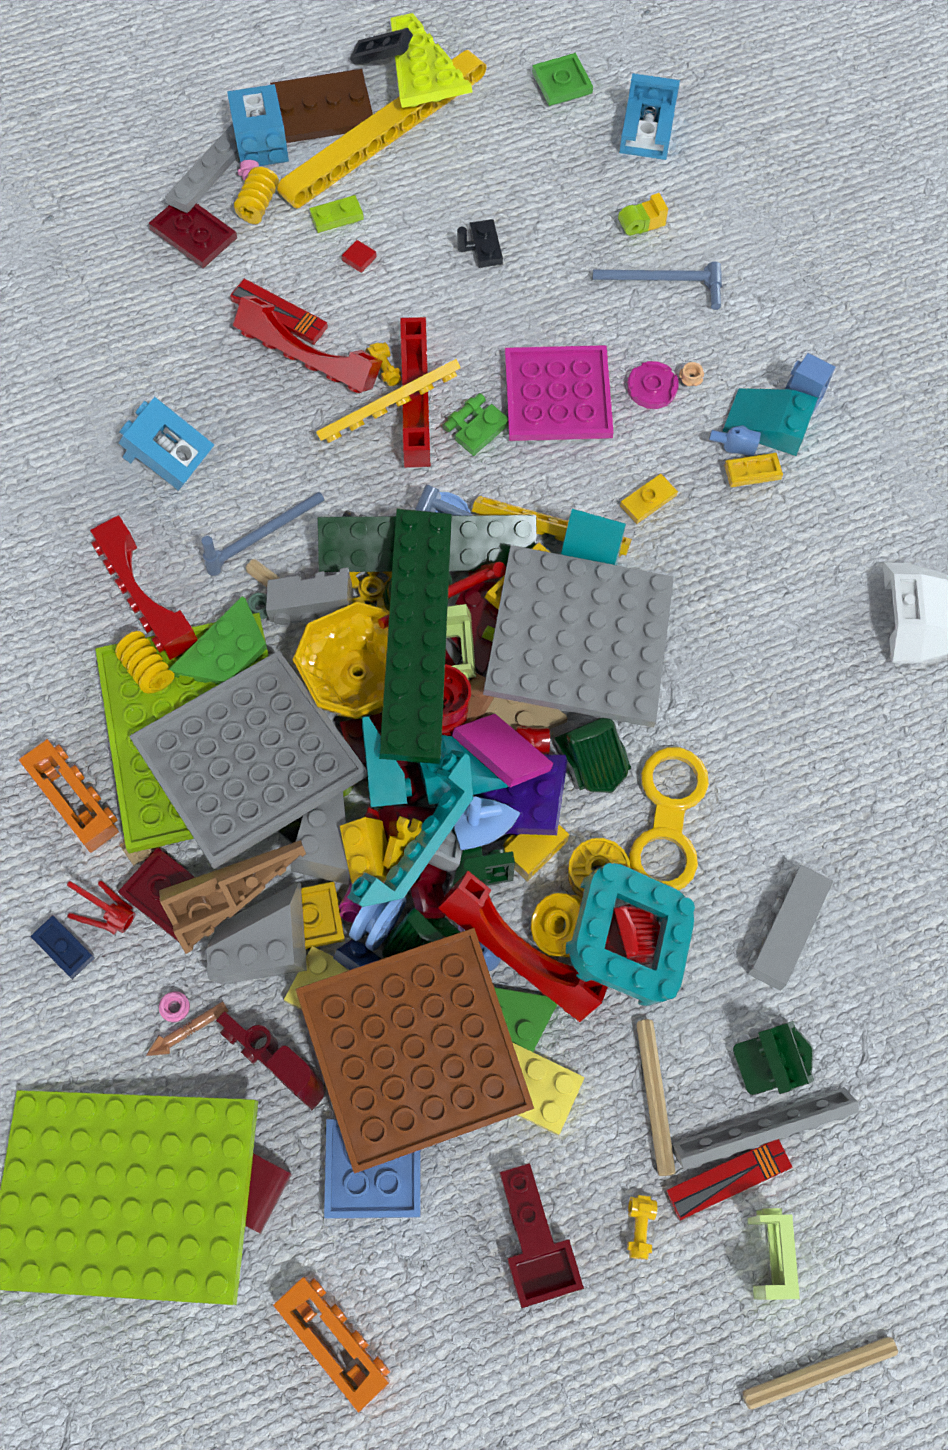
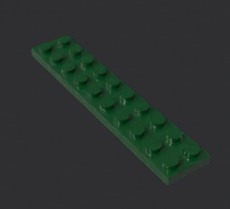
M407 509L396 510L379 759L432 764L440 763L452 514Z

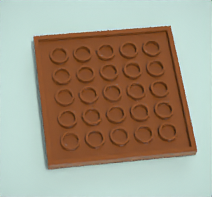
M474 928L296 988L354 1174L534 1109Z

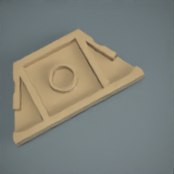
M494 697L483 716L484 718L497 714L514 730L520 725L552 729L567 723L568 719L559 709Z

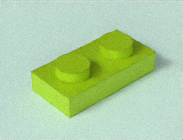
M356 195L309 208L317 233L364 220L363 211Z

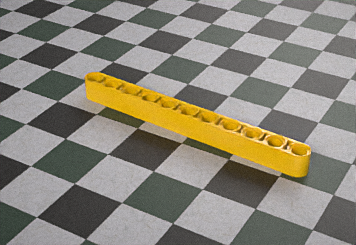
M465 50L452 59L453 66L462 72L463 78L468 80L471 86L485 75L486 64L470 50ZM400 96L283 177L278 183L277 192L294 208L302 207L457 96L445 98L438 102L431 101L415 107L404 108L401 106Z

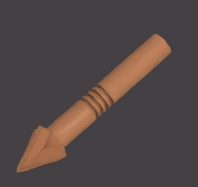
M220 1002L191 1020V1023L188 1022V1025L186 1023V1026L183 1025V1028H178L164 1038L158 1035L146 1056L170 1054V1048L187 1038V1035L190 1036V1033L192 1035V1032L195 1033V1030L198 1031L218 1019L224 1011L226 1013L229 1012L224 1002Z

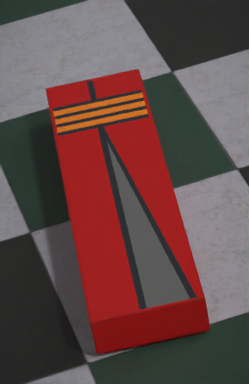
M245 278L230 295L231 301L238 305L240 304L241 297L256 296L274 305V312L281 323L292 334L312 345H315L328 328L326 321Z
M777 1139L667 1189L665 1192L678 1220L681 1221L793 1168L780 1140Z

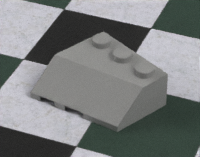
M300 882L289 886L216 926L206 948L208 979L223 985L307 971Z

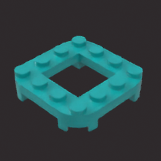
M608 863L594 870L581 883L580 887L585 890L573 938L571 941L566 942L565 951L566 954H570L571 962L578 972L576 976L585 982L593 980L639 1000L638 1004L643 1006H650L675 998L682 985L694 928V902L677 889L621 864ZM616 898L657 915L656 921L661 923L651 969L604 949Z

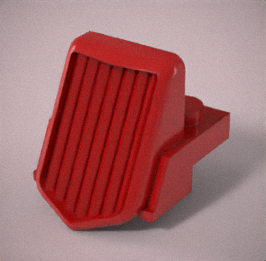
M632 904L615 907L604 949L641 965L653 963L661 926L652 913Z

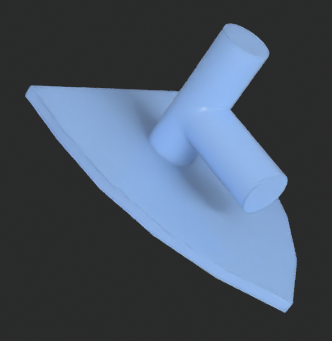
M473 797L469 806L454 825L460 850L486 845L502 837L514 825L520 812L494 800Z

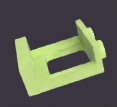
M466 604L449 606L447 609L446 638H461L463 659L462 665H454L452 667L459 669L469 680V678L476 677L471 613Z
M782 1208L757 1210L756 1216L748 1218V1225H767L772 1285L753 1286L754 1299H800L792 1214L782 1215Z

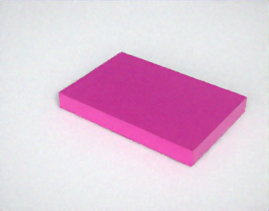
M492 714L454 728L452 736L509 787L540 776L552 769L553 762L497 714Z

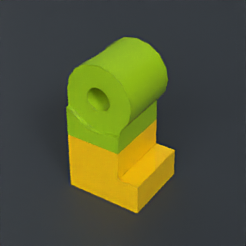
M656 193L650 196L649 201L624 207L618 214V220L627 235L641 234L665 226L668 207L661 194Z

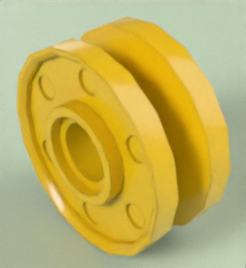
M592 838L582 842L573 851L569 861L568 881L573 892L583 898L585 889L580 887L585 877L592 873L591 869L595 866L602 867L608 863H615L630 868V860L625 850L616 842L605 838Z
M554 893L544 897L537 904L532 914L531 932L533 940L540 950L552 956L570 957V954H566L565 951L566 942L571 941L573 938L582 897ZM564 921H566L565 930H563Z

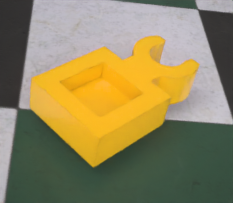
M402 816L399 817L397 821L398 837L390 836L383 861L384 866L391 869L399 863L404 856V850L407 845L415 840V837L421 832V821L413 818L411 826L408 828L409 819Z

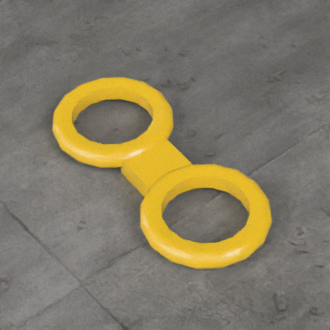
M666 747L654 752L645 761L641 772L642 788L647 798L656 807L653 828L642 832L633 841L629 852L630 869L652 878L645 872L641 864L643 848L655 840L666 839L674 842L681 848L685 856V869L678 878L659 882L679 891L684 889L694 879L698 867L697 852L691 840L682 833L685 810L696 806L705 797L709 782L706 767L702 760L693 752L681 747ZM677 759L687 763L696 775L697 785L695 790L689 796L682 799H671L661 794L653 782L654 769L661 762Z

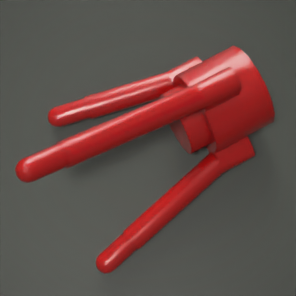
M99 881L98 885L118 905L114 903L108 905L75 883L67 882L69 888L106 911L103 918L107 920V923L73 913L67 915L69 919L105 929L113 935L117 931L124 933L130 927L136 915L132 911L133 907L124 902L103 881Z

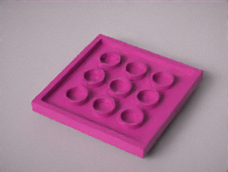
M607 345L505 348L509 441L613 438L614 430Z

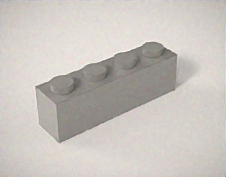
M800 865L795 872L790 871L783 883V887L787 888L783 898L777 897L771 909L775 916L771 923H765L759 935L763 942L759 949H753L747 961V964L751 965L748 975L779 991L787 985L833 880L803 865Z

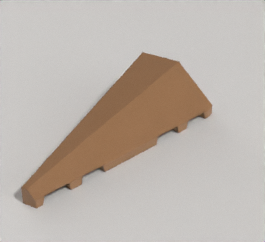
M301 840L159 890L160 903L173 925V932L185 954L191 952L194 945L204 936H210L214 932V928L227 917L231 918L265 889V885L275 876H281L286 871V867L300 855L303 857L306 851Z

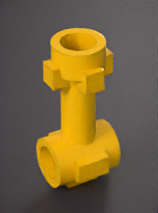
M378 342L369 345L365 352L383 361L381 365L383 370L381 378L383 382L386 381L389 386L397 385L401 381V371L399 368L391 366L387 359L390 357V349L387 343Z
M636 1195V1197H630L628 1216L635 1217L634 1242H627V1250L630 1251L629 1258L648 1260L649 1254L652 1253V1245L646 1243L648 1219L655 1220L657 1201L651 1200L649 1196Z

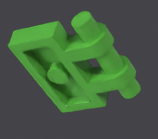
M481 393L477 394L474 398L470 397L466 400L464 406L458 412H452L448 416V420L442 425L443 429L448 433L454 428L459 431L455 435V441L472 456H475L508 427V417L493 404H490L485 410L480 407L486 401ZM472 414L475 418L467 424L464 419Z

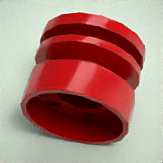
M445 664L442 735L452 736L454 728L464 725L466 722L471 699V685L466 675L459 669Z

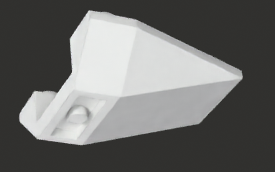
M884 563L885 589H892L895 630L889 638L891 662L923 663L947 656L948 575L912 563Z

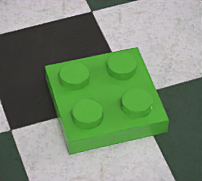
M576 53L532 65V73L549 106L593 94V85Z

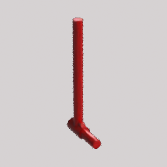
M502 562L483 565L475 571H469L468 577L449 585L448 598L486 580L503 577L506 573V566ZM389 614L378 619L381 629L388 627Z

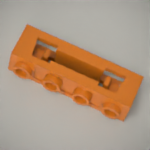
M46 739L18 760L83 845L92 853L119 833L114 825L118 820L108 807L102 810L97 802L101 798L92 786L87 789L84 787L81 781L85 777L75 765L70 768L66 764L65 760L69 757L58 744L53 747L49 740ZM59 765L60 769L58 771L88 810L91 813L95 812L97 814L94 819L87 810L77 817L51 782L60 777L54 767ZM45 773L48 777L45 780L41 776V774ZM80 821L85 825L83 829L78 825Z
M303 1277L273 1306L359 1413L390 1383L387 1377L390 1370L378 1356L374 1360L365 1350L369 1344L357 1330L353 1333L350 1332L344 1324L348 1318L336 1304L332 1307L329 1306L323 1298L327 1292L315 1278L309 1281L307 1277ZM309 1300H312L322 1314L319 1317L354 1360L358 1358L370 1372L366 1376L358 1364L347 1372L348 1376L357 1384V1390L342 1373L345 1370L343 1365L312 1327L306 1328L294 1313L297 1310L306 1323L310 1322L317 1315V1312L308 1304Z

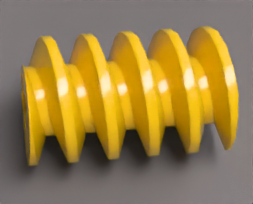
M254 167L249 171L248 177L245 179V183L238 194V198L234 202L235 212L244 221L250 224H258L262 221L265 209L269 206L272 195L275 193L279 183L278 176L273 171L265 167Z
M131 632L120 640L116 647L115 655L144 693H156L172 683L174 680L173 671L168 670L169 666L166 662H163V658L157 654V650L151 646V642L145 638L143 632Z

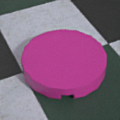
M647 361L642 363L641 366L632 369L628 377L627 391L631 399L639 406L647 409H659L669 405L675 399L679 388L678 377L676 374L674 375L668 365L658 361Z

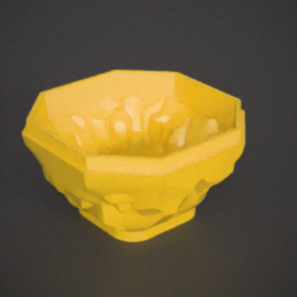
M357 601L306 625L293 661L318 708L353 719H361L362 717L378 714L382 711L388 627L381 629L378 619L388 615V610Z

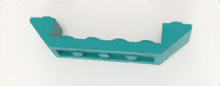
M451 750L450 753H447L441 759L440 767L435 774L452 788L441 797L439 806L433 815L424 821L422 830L416 839L407 845L404 850V856L399 863L390 869L385 883L374 876L364 873L362 877L356 879L352 884L351 892L347 896L349 900L362 907L405 897L473 800L469 755L464 752Z

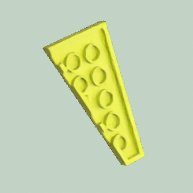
M413 13L390 18L392 31L408 28L413 34L408 50L403 55L395 56L402 108L415 107L431 101L438 102L445 98L473 92L471 83L465 80L462 72L453 66L450 57L438 43L435 44L431 34L425 32L424 26Z

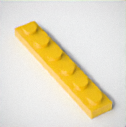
M454 359L316 431L321 441L326 439L330 443L342 436L341 430L349 427L353 431L364 425V418L372 415L376 419L388 412L387 406L396 403L397 407L409 402L411 400L410 394L419 391L420 395L432 390L434 388L433 382L442 379L443 383L457 377L455 371L461 367L457 359Z
M479 496L474 501L472 512L478 513V515H536V534L555 535V539L564 542L569 522L567 520ZM623 536L619 557L627 555L632 541L631 538Z

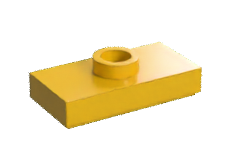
M777 452L726 460L724 464L730 488L781 480L783 477Z
M660 473L620 502V507L638 524L675 498L678 491Z

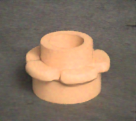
M689 362L680 370L679 377L686 386H698L703 382L704 371L700 364Z

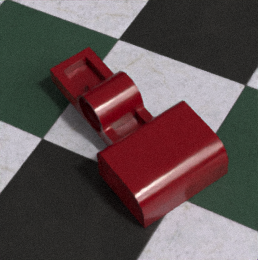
M407 805L384 806L379 813L381 821H383L387 844L390 836L398 837L397 821L400 816L409 819V828L413 818L421 821L423 824L429 816L433 815L435 808ZM429 863L410 889L415 909L425 918L443 919L446 914L439 910L438 907L444 899L442 884L445 882L447 872Z
M225 1011L216 1020L224 1028L220 1034L232 1045L238 1041L244 1047L241 1053L253 1065L257 1061L263 1064L281 1083L313 1111L324 1097L325 1086L308 1064L288 1046L284 1045L278 1049L277 1039L265 1026L255 1025L246 1031ZM267 1038L263 1047L255 1049L258 1040Z
M254 1153L245 1226L261 1234L292 1174Z
M530 1163L499 1172L514 1229L522 1254L507 1258L521 1309L584 1289L570 1240L567 1239L555 1244L553 1243Z

